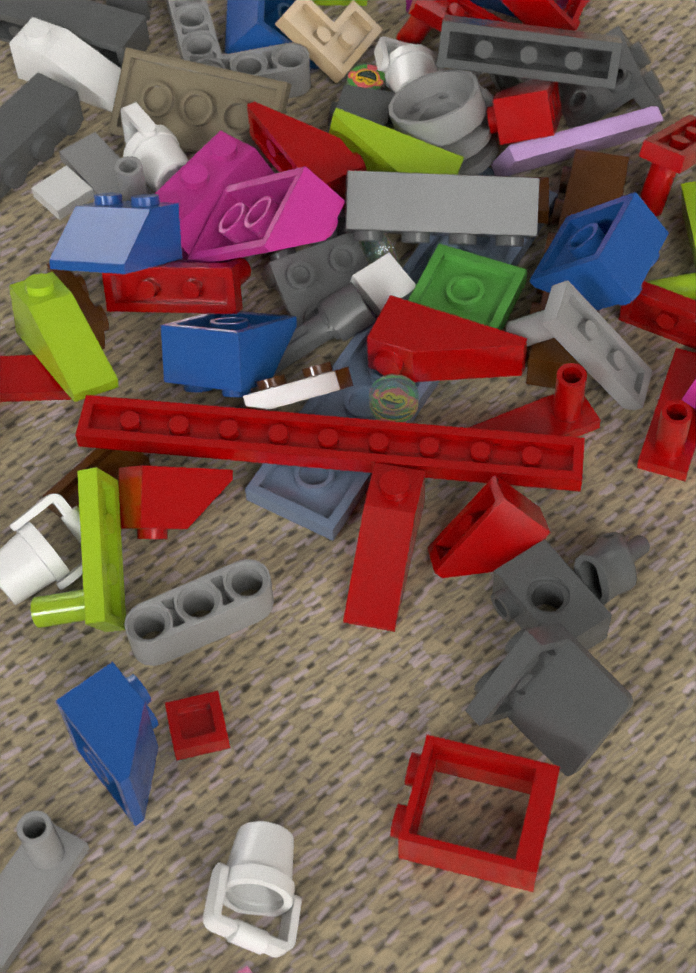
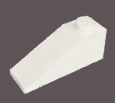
M32 17L10 41L9 45L18 78L29 81L39 72L78 91L80 101L112 112L121 69L71 31Z

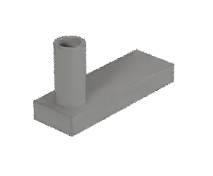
M96 132L59 151L61 161L93 188L94 195L100 193H122V201H131V196L154 194L145 183L141 161L133 156L120 158Z
M568 280L552 286L545 310L508 322L506 332L528 338L527 346L555 338L622 408L629 410L643 408L653 370Z
M31 811L20 818L17 824V835L22 844L0 874V973H5L90 849L87 842L53 824L50 817L42 811Z

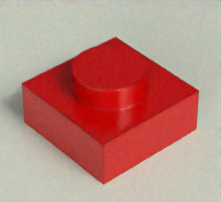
M218 691L165 702L176 761L230 749Z

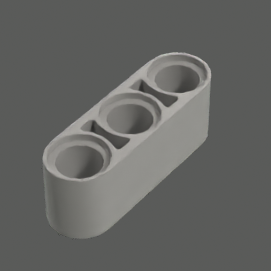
M244 559L236 561L139 603L129 611L124 623L134 657L144 665L157 666L165 664L263 620L270 614L274 604L269 570L263 563L257 560ZM249 589L258 591L250 596L240 595V593ZM197 611H211L209 614L203 617L191 616ZM153 631H160V632H162V633H161L159 636H157L156 638H152V639H143V638H142L144 635H146V634L149 633V632H153Z

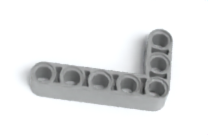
M165 0L180 59L288 82L292 85L289 98L304 95L309 91L311 87L309 51L303 45L284 43L222 55L207 0Z

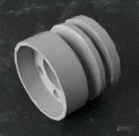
M450 69L423 75L406 84L393 96L389 103V116L396 131L464 157L458 175L481 174L493 163L499 152L496 135L490 132L486 115V104L478 78L469 71Z

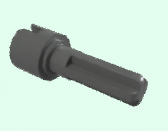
M352 282L320 300V307L317 308L319 313L296 327L274 375L333 337L337 340L342 339L345 342L376 321Z

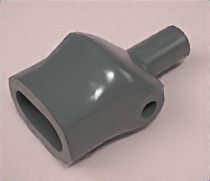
M618 532L605 533L595 541L592 547L575 559L574 572L598 600L605 605L617 595L630 591L637 584L634 562L649 552L650 544L641 535H637L626 542L624 536Z

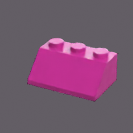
M220 130L154 193L159 195L160 202L179 203L182 259L173 262H187L186 260L226 186L275 174L256 148ZM223 260V261H218V262H213V263H225V262H227L228 260Z
M306 166L228 185L186 261L213 263L325 241L338 226L339 220L337 217L345 200Z

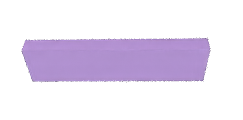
M651 106L556 132L554 136L509 145L493 161L491 166L495 176L514 175L574 158L576 149L595 152L644 137L664 120L658 106Z

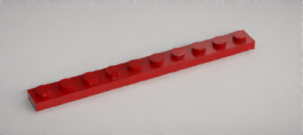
M95 395L85 396L75 434L78 447L372 473L374 464L381 463L425 471V478L487 483L496 475L511 486L581 492L585 438Z

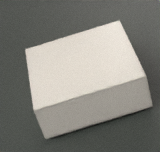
M67 166L31 188L34 198L59 220L72 213L75 206L86 204L94 198L93 188Z
M387 253L352 275L350 281L377 317L390 295L408 300L416 286L390 253Z

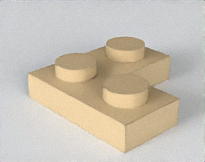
M296 0L275 23L290 40L306 47L309 51V58L336 84L348 73L383 30L354 0L341 12L334 22L312 0Z

